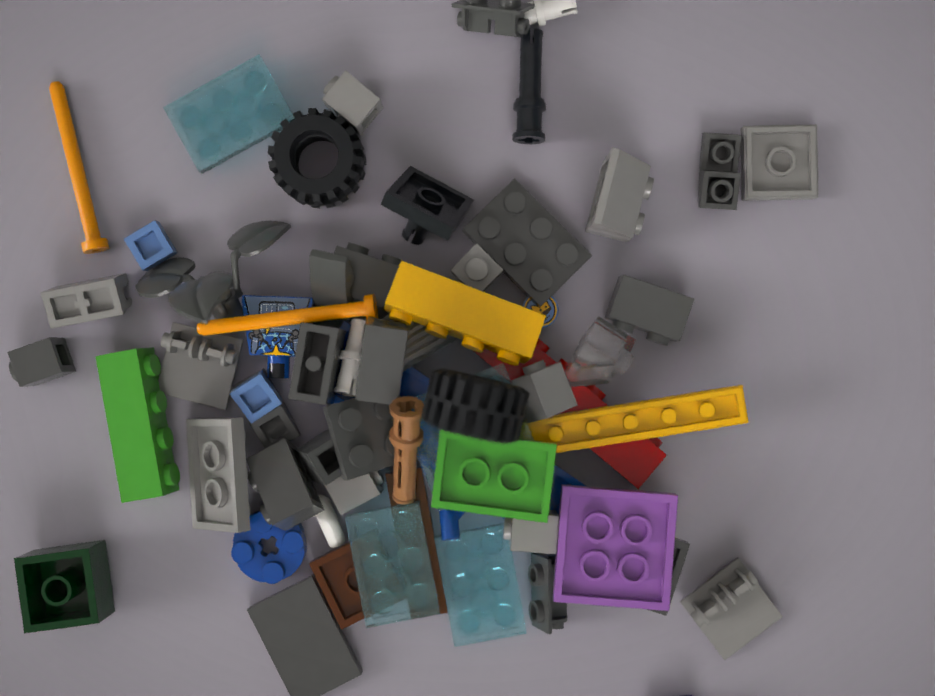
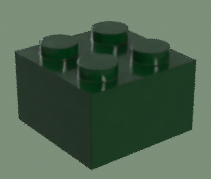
M105 540L35 549L14 558L24 634L97 624L115 612Z

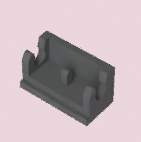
M368 317L364 328L355 400L390 405L394 399L399 398L409 328H405V323Z

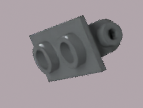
M459 0L452 3V7L462 8V11L457 16V24L463 27L464 31L490 33L491 20H495L494 34L520 37L529 31L530 23L528 19H524L525 12L535 8V4L523 3L521 0Z
M531 553V565L528 568V578L532 592V601L529 603L528 608L529 617L532 621V626L547 634H552V629H563L564 622L567 621V603L553 601L556 554H548L547 558L537 553Z

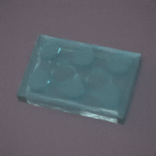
M260 54L163 107L198 172L201 174L272 136L274 130L277 132L283 130L280 123L285 118L289 123L295 119Z
M416 501L408 505L400 504L346 515L345 522L366 628L440 614L441 610L420 502Z
M504 523L460 531V539L442 541L441 534L434 537L454 647L527 634L512 551H510V540L503 539Z

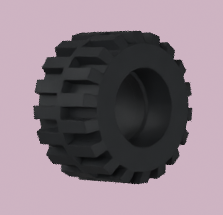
M308 108V114L303 115L300 110L292 113L295 119L289 123L285 118L280 123L283 130L280 133L274 130L271 136L275 141L274 146L268 145L267 154L272 157V161H269L268 164L269 169L275 175L273 177L283 191L303 205L308 204L312 208L320 209L321 205H325L327 208L335 207V202L337 201L344 203L349 199L347 195L351 191L357 192L360 188L358 182L360 179L363 180L365 176L363 168L366 165V156L358 135L340 115L336 117L332 111L324 109L323 113H319L316 108ZM317 141L333 143L338 149V161L335 168L322 178L309 179L304 177L299 171V158L302 151L308 145Z
M442 368L432 370L421 418L427 424L451 433L497 443H513L519 441L530 393L520 386Z

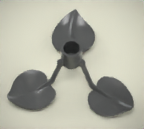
M259 221L246 225L235 232L227 242L229 249L233 250L230 254L232 276L226 272H214L195 280L191 275H188L196 267L194 261L178 257L165 260L147 271L135 285L136 291L140 296L148 298L161 297L171 292L168 301L176 312L204 324H208L212 314L215 319L244 316L243 307L238 299L243 295L239 279V257L241 255L251 257L266 250L291 228V225L280 221Z

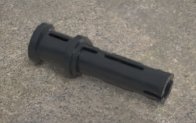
M529 28L527 34L520 36L519 98L513 103V110L517 112V130L512 134V140L520 144H540L545 141V133H542V113L546 111V103L541 98L543 31L534 28L533 44H531Z

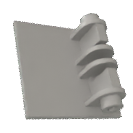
M173 322L170 333L165 332L161 339V347H165L166 351L158 380L160 390L167 396L227 410L244 340L223 334L203 336L198 334L196 327Z
M736 558L680 601L724 660L783 617L759 586V581L750 570H747L739 558Z

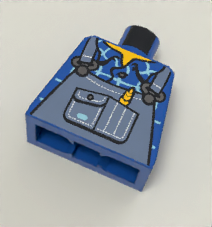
M242 295L244 316L315 307L312 297ZM300 324L246 331L249 354L268 356L267 378H289L290 356L295 357Z

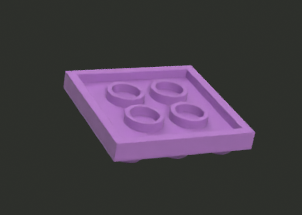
M561 484L553 601L669 611L678 495L665 492Z

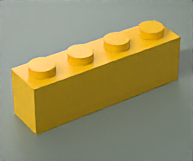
M402 260L384 305V311L389 312V318L394 321L402 322L406 325H411L413 321L426 326L425 332L442 339H446L448 335L462 340L461 345L467 349L476 352H483V349L498 353V360L514 366H518L519 362L525 364L531 359L546 315Z

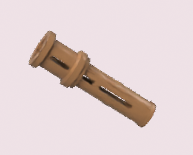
M411 396L396 398L390 404L393 427L389 431V441L394 446L392 499L401 505L411 504L416 499L417 448L424 440V432L420 427L424 403L420 399Z

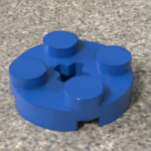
M261 510L250 515V531L234 534L231 556L241 571L251 579L276 584L291 576L302 564L307 552L306 537L303 533L304 528L300 523L286 531L272 524L269 525L265 521ZM273 536L277 539L275 546L279 548L278 553L271 551L267 554L263 551L264 546L261 544L262 538L268 540Z

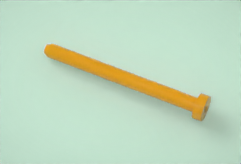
M59 81L51 82L49 91L86 241L81 243L82 251L84 254L103 252L109 249L107 238H101L65 88Z
M375 294L364 295L363 301L213 319L209 320L208 324L199 322L197 324V332L200 335L206 336L301 324V322L312 323L366 316L367 320L368 317L378 318V307Z

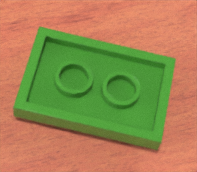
M440 429L431 507L548 523L557 443L520 438L519 441L513 443H497Z

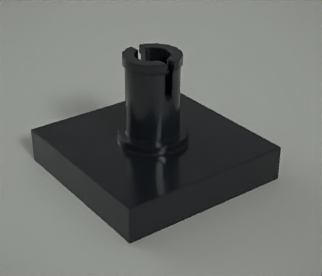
M410 166L386 191L381 205L408 219L407 225L402 231V237L408 241L411 234L415 232L411 243L421 245L425 240L428 230L448 241L469 212L474 199Z

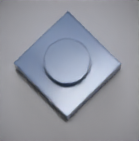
M156 220L124 238L143 271L151 270L178 253L162 225Z
M262 370L230 392V396L251 424L283 402L282 397Z

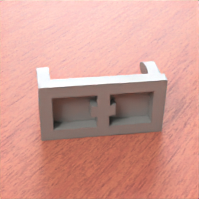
M126 273L56 286L41 292L50 328L124 315L125 309L129 308L132 304V299L126 298L123 290L129 283Z

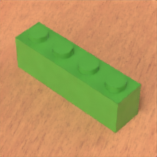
M154 347L136 348L95 356L121 502L161 497L178 491L180 471L174 462L172 451L174 437L167 423L165 412L167 409V398L159 387L158 380L161 364L159 358L155 355Z

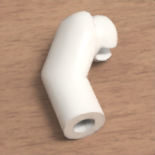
M319 494L318 496L324 511L313 517H317L329 547H339L345 542V535L331 500L325 495Z

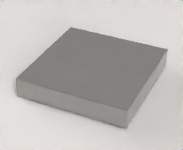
M817 124L743 126L740 129L742 135V201L811 200L818 198Z

